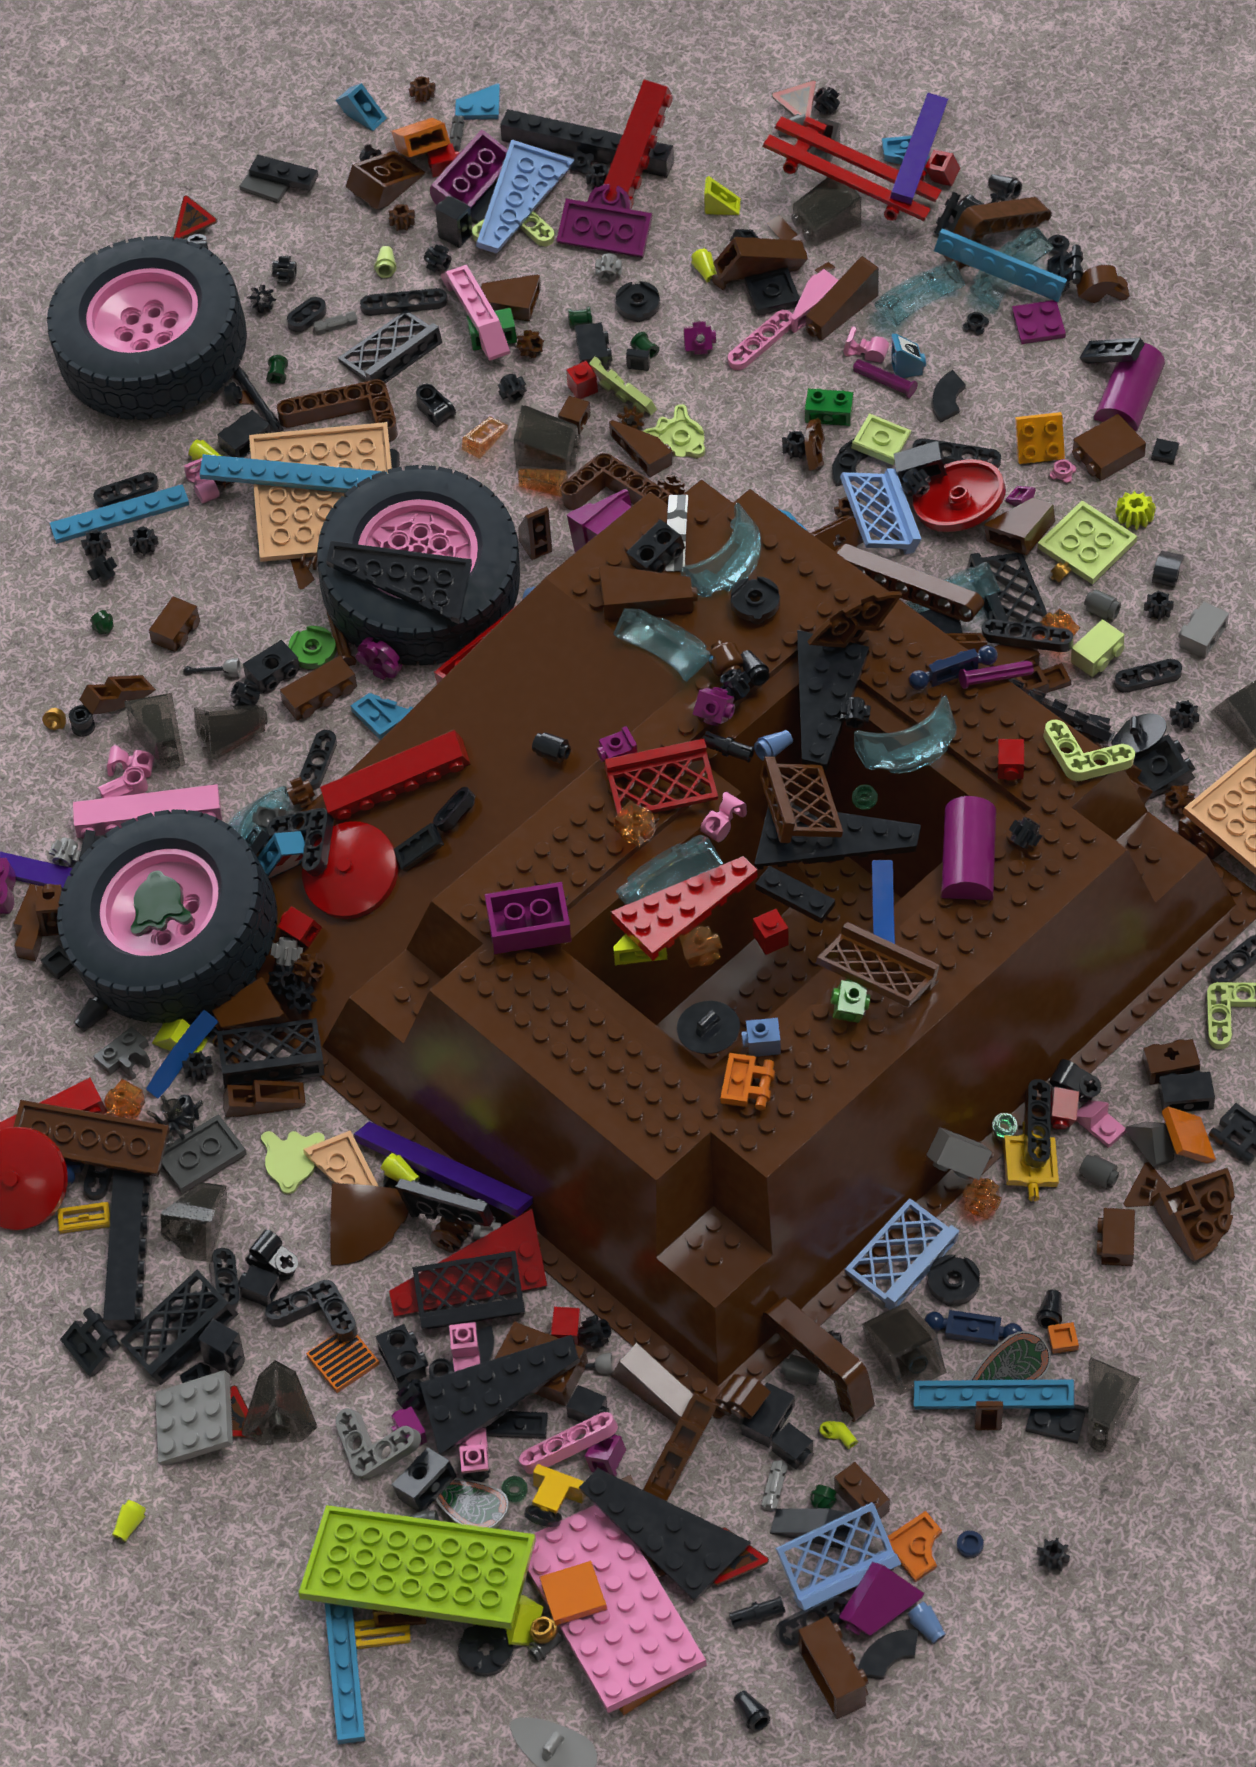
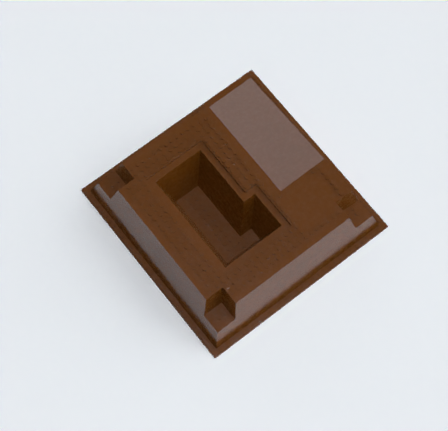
M701 479L683 494L688 495L685 570H664L662 572L691 577L692 587H697L698 601L693 602V612L604 620L599 565L636 569L630 564L626 552L660 519L667 524L668 504L652 492H649L547 575L349 772L342 776L345 777L453 730L462 737L471 763L464 766L459 772H450L441 776L435 782L419 785L414 791H405L390 801H382L375 804L369 810H360L353 813L348 819L337 821L334 819L333 826L352 821L373 825L381 830L396 848L429 823H433L437 812L457 790L462 787H468L475 794L473 807L460 817L453 829L446 831L438 829L444 846L407 872L402 870L399 865L395 887L380 907L365 916L353 919L336 918L324 913L313 904L305 892L302 880V862L298 866L269 880L274 890L277 904L276 926L279 925L281 916L291 906L314 919L322 926V929L309 948L299 941L297 945L303 948L302 953H318V959L325 961V974L319 978V982L311 981L310 983H304L306 989L309 986L314 988V992L310 995H314L317 998V1001L311 1004L312 1010L305 1009L299 1014L296 1007L289 1009L287 1004L291 1000L286 999L285 995L282 993L280 995L274 994L290 1022L317 1018L325 1073L324 1076L319 1077L374 1124L532 1196L533 1204L522 1214L531 1209L533 1211L544 1271L600 1319L607 1320L611 1329L632 1347L636 1343L640 1345L692 1394L696 1391L715 1401L734 1374L745 1378L747 1376L753 1377L761 1382L784 1358H787L795 1350L793 1346L766 1323L763 1313L782 1297H786L821 1326L863 1287L845 1273V1268L909 1198L937 1218L977 1180L972 1177L966 1180L954 1174L955 1171L948 1168L947 1172L933 1166L934 1161L927 1156V1153L939 1128L982 1143L992 1152L982 1173L983 1175L1004 1155V1136L1024 1134L1022 1123L1025 1121V1092L1029 1083L1034 1079H1041L1047 1082L1052 1090L1053 1087L1049 1084V1081L1061 1059L1069 1060L1091 1074L1256 920V892L1149 813L1125 770L1082 781L1069 779L1044 739V730L1048 721L1060 720L1064 722L1083 753L1101 748L1008 679L969 685L967 689H963L959 678L934 687L929 682L923 690L913 689L909 684V677L912 672L916 670L928 672L929 664L968 650L899 599L876 631L866 630L858 642H852L869 646V655L853 696L862 698L865 701V706H871L869 723H864L861 728L853 729L847 727L844 721L828 768L823 771L837 812L921 825L916 852L891 855L875 853L868 854V857L858 858L857 855L845 857V860L804 864L802 862L788 863L787 867L771 865V867L835 899L834 908L822 924L757 891L755 884L769 867L764 866V869L757 870V878L739 893H732L727 897V902L721 907L717 905L711 910L712 914L689 933L678 936L674 940V945L667 949V959L615 965L614 946L625 933L612 921L611 911L742 856L754 866L768 802L760 779L764 761L757 756L755 750L751 761L748 763L732 756H722L721 752L706 748L718 800L618 820L609 781L605 773V762H601L597 753L599 739L622 731L623 727L627 726L637 744V752L703 739V736H706V731L725 738L732 737L736 742L754 747V744L760 737L787 730L793 738V743L775 757L776 763L802 765L797 630L814 634L829 618L843 608L866 597L889 592L753 490L749 489L736 501L731 502ZM749 577V580H757V577H765L773 581L778 587L780 595L779 609L762 624L756 625L751 623V621L744 620L738 617L731 609L732 588L744 578ZM760 597L750 598L753 602L760 601ZM724 640L725 642L735 643L740 654L747 650L752 651L769 667L770 676L767 682L760 686L748 683L750 686L749 693L740 700L734 699L733 701L735 710L732 718L718 726L705 723L704 718L693 715L699 690L705 688L713 690V687L720 688L723 686L720 681L721 677L714 674L707 660V654L712 649V644ZM982 663L978 664V669L990 667ZM547 732L567 739L569 746H571L568 759L562 763H557L537 756L536 752L532 751V743L538 733L543 734ZM998 739H1024L1023 779H998ZM1067 747L1060 748V750L1064 753L1073 752L1070 748ZM703 760L692 762L688 768L700 774L704 769ZM1094 760L1097 765H1106V762L1103 760ZM674 766L667 767L663 774L675 780L681 770ZM649 771L643 772L638 779L650 785L656 775ZM684 773L679 783L691 788L696 779ZM781 773L789 779L793 777L788 773ZM805 774L814 780L817 778L816 774ZM625 777L614 779L616 786L623 790L631 782V780ZM660 778L654 788L666 793L671 784ZM800 780L796 782L804 788L808 786ZM701 781L694 790L701 795L711 793L710 787ZM635 783L629 793L640 799L647 789ZM675 787L669 796L675 800H680L684 798L686 792ZM788 788L786 790L793 795L798 794V792L792 790L791 788ZM814 788L811 790V792L818 796L823 794ZM650 792L645 802L650 805H656L662 798ZM728 792L746 803L747 814L745 817H740L732 812L733 818L730 821V831L722 841L717 842L701 832L700 828L703 820L711 811L716 813L720 811L723 793ZM319 795L312 801V804L306 806L300 812L317 808L327 810L323 795ZM964 796H976L990 801L996 807L993 900L941 898L945 807L953 799ZM625 797L621 803L622 812L634 809L637 803ZM806 797L801 798L808 804H811L813 802ZM820 805L816 807L820 810H827ZM1023 817H1027L1039 824L1040 829L1038 831L1042 835L1037 846L1029 845L1027 849L1015 844L1011 840L1012 832L1009 831L1014 820L1022 821ZM305 820L299 822L296 829H300L304 825ZM892 860L895 944L940 965L935 985L930 991L926 989L910 1007L904 1006L867 988L866 994H870V1003L868 1010H864V1015L859 1023L833 1018L835 1004H831L833 988L839 986L841 980L845 981L847 978L816 964L817 957L841 934L842 928L847 922L874 934L872 861ZM562 882L572 942L494 954L485 894ZM777 909L788 927L789 945L765 955L753 936V919ZM278 927L275 938L272 940L276 944L279 942L280 937H290ZM271 949L268 956L265 955L266 960L260 970H255L257 973L255 975L256 980L262 977L268 983L270 976L268 973L275 971L276 965H280L276 963V958L271 955ZM828 958L834 962H840L838 958ZM846 958L847 961H857L856 958ZM295 964L293 965V971H292L293 973L296 972V971H295ZM879 968L869 969L870 972H880ZM851 969L857 973L863 972L862 969ZM301 976L297 978V985H300ZM902 979L892 980L893 983H903ZM875 980L880 984L886 983L885 980ZM898 991L906 996L910 995L908 991ZM702 1001H718L730 1006L736 1012L740 1021V1031L735 1042L727 1049L714 1054H699L686 1048L679 1040L677 1023L681 1014L688 1007ZM778 1018L781 1054L756 1057L755 1066L763 1067L764 1060H772L774 1062L773 1070L775 1071L774 1080L770 1083L769 1090L771 1091L770 1101L766 1103L765 1110L756 1109V1100L749 1098L747 1107L722 1104L720 1097L729 1053L749 1055L748 1047H743L741 1033L746 1031V1021ZM313 1027L301 1029L298 1033L307 1038L313 1032ZM282 1031L277 1032L273 1037L283 1041L288 1034ZM293 1038L287 1045L297 1049L302 1042ZM307 1046L301 1053L311 1054L316 1053V1050ZM753 1078L751 1086L759 1087L760 1079ZM1037 1090L1036 1100H1039L1041 1094H1039V1090ZM1032 1109V1113L1035 1116H1044L1039 1109ZM445 1184L454 1193H460L470 1199H477L469 1194H466L454 1187ZM488 1204L493 1216L496 1217L495 1222L502 1223V1226L517 1218ZM910 1208L904 1214L905 1222L919 1221V1215ZM920 1227L906 1228L907 1238H915L921 1233ZM902 1228L890 1229L888 1232L889 1240L903 1239ZM890 1245L891 1256H896L904 1248V1245ZM875 1246L872 1249V1256L887 1257L886 1246ZM888 1262L873 1263L875 1274H877ZM859 1264L854 1269L860 1275L871 1274L870 1264ZM716 1408L713 1416L716 1419H721L725 1414Z

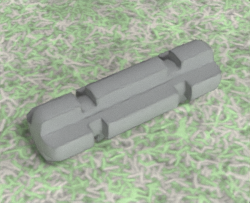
M354 311L345 313L346 316L341 314L327 318L325 322L322 320L314 322V330L317 335L326 333V330L330 332L344 328L347 324L349 326L357 324V315Z
M782 1460L773 1461L770 1469L772 1474H769L764 1492L766 1496H763L761 1503L762 1508L768 1511L776 1510L779 1499L777 1497H780L785 1479L783 1475H786L788 1468L787 1464Z

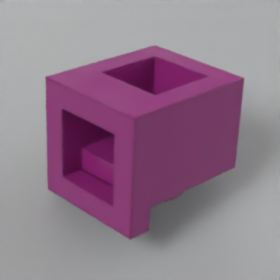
M625 726L622 728V731L599 739L597 753L601 762H605V759L637 753V744L629 729Z
M412 1407L400 1409L392 1414L391 1418L394 1422V1426L391 1427L392 1432L402 1426H409L420 1433L421 1442L419 1446L427 1443L426 1432Z
M616 1434L589 1447L585 1454V1459L590 1471L594 1472L598 1468L616 1477V1469L626 1452V1447L621 1436Z

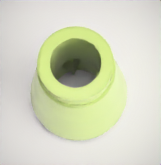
M383 246L380 249L374 265L375 271L382 278L391 277L397 269L393 250L389 246Z

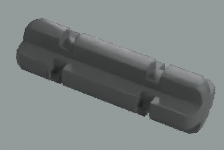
M455 115L452 119L453 124L451 125L449 138L455 152L460 151L461 148L460 143L462 142L465 123L462 115Z

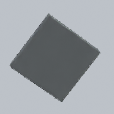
M249 172L239 185L240 190L276 203L281 201L290 187L250 176Z

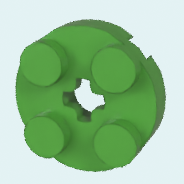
M321 626L306 627L307 630L302 632L298 630L291 636L288 647L298 657L300 667L317 669L333 660L336 654V642L328 629ZM313 645H316L317 649L315 650H309L307 648L312 647Z

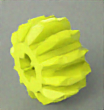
M1134 490L1131 495L1125 492L1123 498H1119L1115 514L1116 517H1119L1120 524L1126 523L1127 529L1131 525H1135L1134 527L1137 530L1139 524L1146 528L1148 522L1153 521L1156 506L1151 496L1145 497L1144 491L1141 494H1137Z

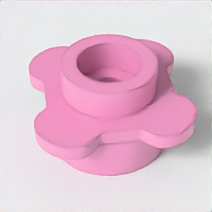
M1059 460L1054 463V470L1050 472V477L1063 480L1064 483H1069L1072 481V474L1076 472V467L1068 460Z

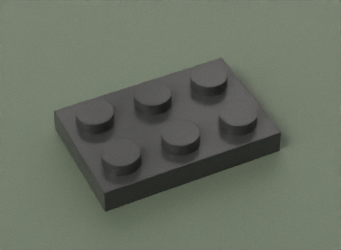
M218 1114L185 1134V1139L178 1138L168 1144L165 1148L161 1167L183 1194L244 1157L247 1153L246 1149Z

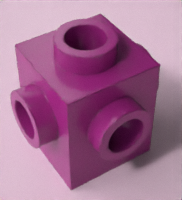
M706 321L692 322V326L683 327L685 351H694V354H708V350L712 349V344H716V330H711V325H706ZM698 335H703L704 339L702 341H697L696 337Z
M713 687V690L709 688L699 690L693 715L704 718V722L707 724L718 726L732 718L735 710V705L733 704L734 697L727 695V690Z

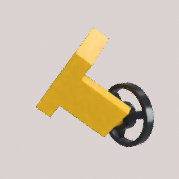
M537 1464L533 1471V1486L539 1489L532 1501V1505L526 1507L524 1516L529 1521L541 1526H559L562 1516L558 1510L565 1498L583 1503L586 1496L579 1490V1486L584 1481Z

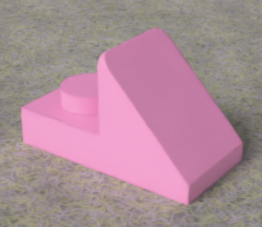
M1089 1100L1077 1110V1122L1109 1148L1126 1133L1125 1127L1108 1114L1109 1104L1107 1102Z

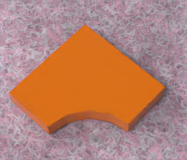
M924 1511L888 1536L894 1553L898 1555L901 1566L914 1582H917L937 1568V1564L932 1556V1547L935 1540L942 1534V1530L927 1511Z

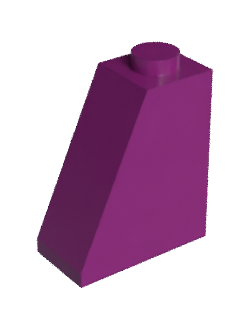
M872 1562L839 1618L847 1623L845 1628L853 1634L859 1636L860 1633L871 1636L922 1599L925 1593L886 1566Z

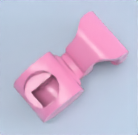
M852 327L843 350L844 355L852 356L865 353V360L882 363L889 348L888 341L882 337H873L867 342L866 339L862 338L861 343L857 344L853 339L856 327Z
M201 458L184 465V473L186 479L195 484L194 491L201 503L204 504L220 497L214 480L200 479ZM199 464L196 468L190 469L191 467Z
M117 745L112 746L107 763L108 776L114 775L116 763H122L123 770L136 766L144 771L146 778H149L152 773L154 756L142 750H135L132 756H128V753Z
M724 792L720 811L718 813L711 811L701 824V832L717 842L722 841L730 831V821L733 818L732 812L740 817H745L747 814L746 803L730 793Z

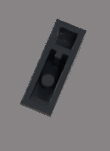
M776 1509L770 1534L796 1539L849 1513L833 1509ZM843 1524L838 1526L833 1538L845 1542L851 1527ZM817 1536L812 1539L811 1543L824 1546L826 1538ZM831 1541L829 1547L842 1550L844 1545Z

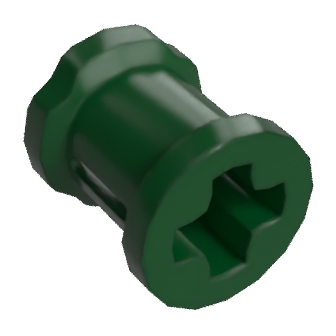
M590 306L582 310L567 309L570 329L577 325L592 324Z
M643 331L633 336L630 342V346L633 349L650 351V359L658 355L660 350L658 345L652 343L648 339L647 333Z
M273 355L268 359L270 368L266 380L270 384H284L287 377L285 369L288 367V360L284 356Z

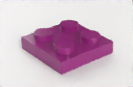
M1050 300L1012 306V313L1021 344L1066 338L1057 301Z

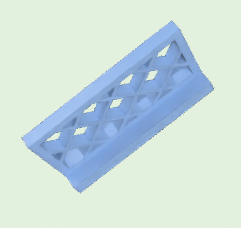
M887 468L884 474L842 472L840 478L865 547L903 549L904 554L914 553L921 541V536L896 469ZM850 481L857 482L861 487L858 489ZM869 482H879L880 489ZM866 488L867 490L875 494V496L872 498L866 493H864L862 490ZM858 496L868 504L866 506L862 505L857 501L856 497ZM878 497L885 501L887 507L876 501ZM873 506L882 513L877 515L868 508ZM865 514L874 522L872 524L863 519L862 515ZM886 515L889 518H891L893 521V525L885 519H883L882 517ZM878 523L884 528H886L888 531L884 533L883 531L875 527V525ZM872 532L881 540H871L869 533ZM892 532L898 536L899 540L893 539L889 534Z
M909 1198L845 1268V1273L883 1301L886 1308L894 1312L930 1272L932 1264L944 1256L957 1242L959 1230L953 1225L946 1226ZM910 1208L919 1215V1221L905 1222L904 1214ZM935 1226L941 1232L936 1237H925L924 1227ZM920 1227L922 1238H907L906 1228ZM902 1228L903 1239L889 1240V1230ZM922 1243L923 1252L921 1254L909 1255L908 1244ZM890 1245H904L905 1255L891 1256ZM875 1246H886L887 1257H873L872 1249ZM906 1261L907 1270L905 1272L893 1273L892 1262ZM888 1262L889 1273L875 1274L873 1263ZM859 1264H870L871 1274L860 1275L854 1269ZM890 1279L891 1287L884 1293L876 1287V1280Z
M874 1503L867 1504L775 1548L794 1592V1600L797 1606L803 1610H807L859 1585L872 1562L882 1564L888 1569L901 1565L898 1555L892 1549ZM870 1512L873 1519L869 1531L857 1527L861 1515ZM842 1524L851 1527L845 1542L833 1538L836 1528ZM876 1528L879 1535L874 1533ZM855 1530L868 1534L862 1549L850 1545ZM817 1536L826 1538L821 1554L809 1550L812 1539ZM873 1536L882 1540L885 1550L876 1554L867 1551ZM831 1541L844 1545L839 1560L826 1556ZM794 1547L803 1550L797 1565L789 1563L784 1552ZM848 1548L861 1552L857 1563L853 1565L843 1563ZM807 1552L820 1557L814 1572L802 1568ZM824 1559L837 1563L834 1573L828 1577L819 1574ZM842 1566L847 1567V1568H845V1569H843V1570L840 1571V1569H841ZM791 1567L796 1568L794 1574L791 1570ZM800 1571L813 1575L809 1586L800 1590L796 1582ZM818 1577L822 1578V1580L816 1582Z

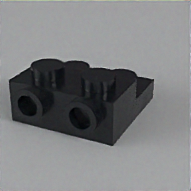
M1169 734L1162 737L1151 748L1135 754L1133 764L1142 770L1138 779L1153 791L1149 797L1150 799L1171 786H1183L1195 779L1192 773L1196 770L1189 757L1183 758L1181 754L1185 752L1178 739L1173 741Z

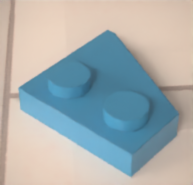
M368 693L351 705V711L380 740L413 709V707L406 709L397 706V702L382 699L380 696Z

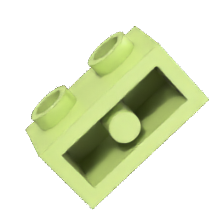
M1102 619L1071 649V663L1091 677H1094L1099 671H1104L1114 657H1119L1125 648V634Z

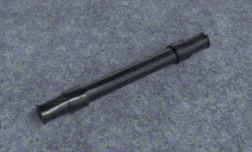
M238 366L236 371L233 372L235 378L242 384L274 432H282L283 427L278 422V418L257 392L246 372Z

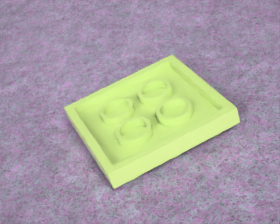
M1081 501L1038 542L1037 549L1057 562L1064 564L1067 561L1069 563L1068 566L1072 569L1071 571L1093 585L1137 542V536L1089 504Z

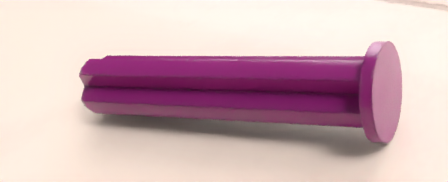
M857 359L853 364L854 372L906 394L907 398H911L917 390V381H908L860 359Z
M1029 661L970 671L960 669L959 681L961 687L967 689L969 685L1032 675L1034 672L1033 664Z

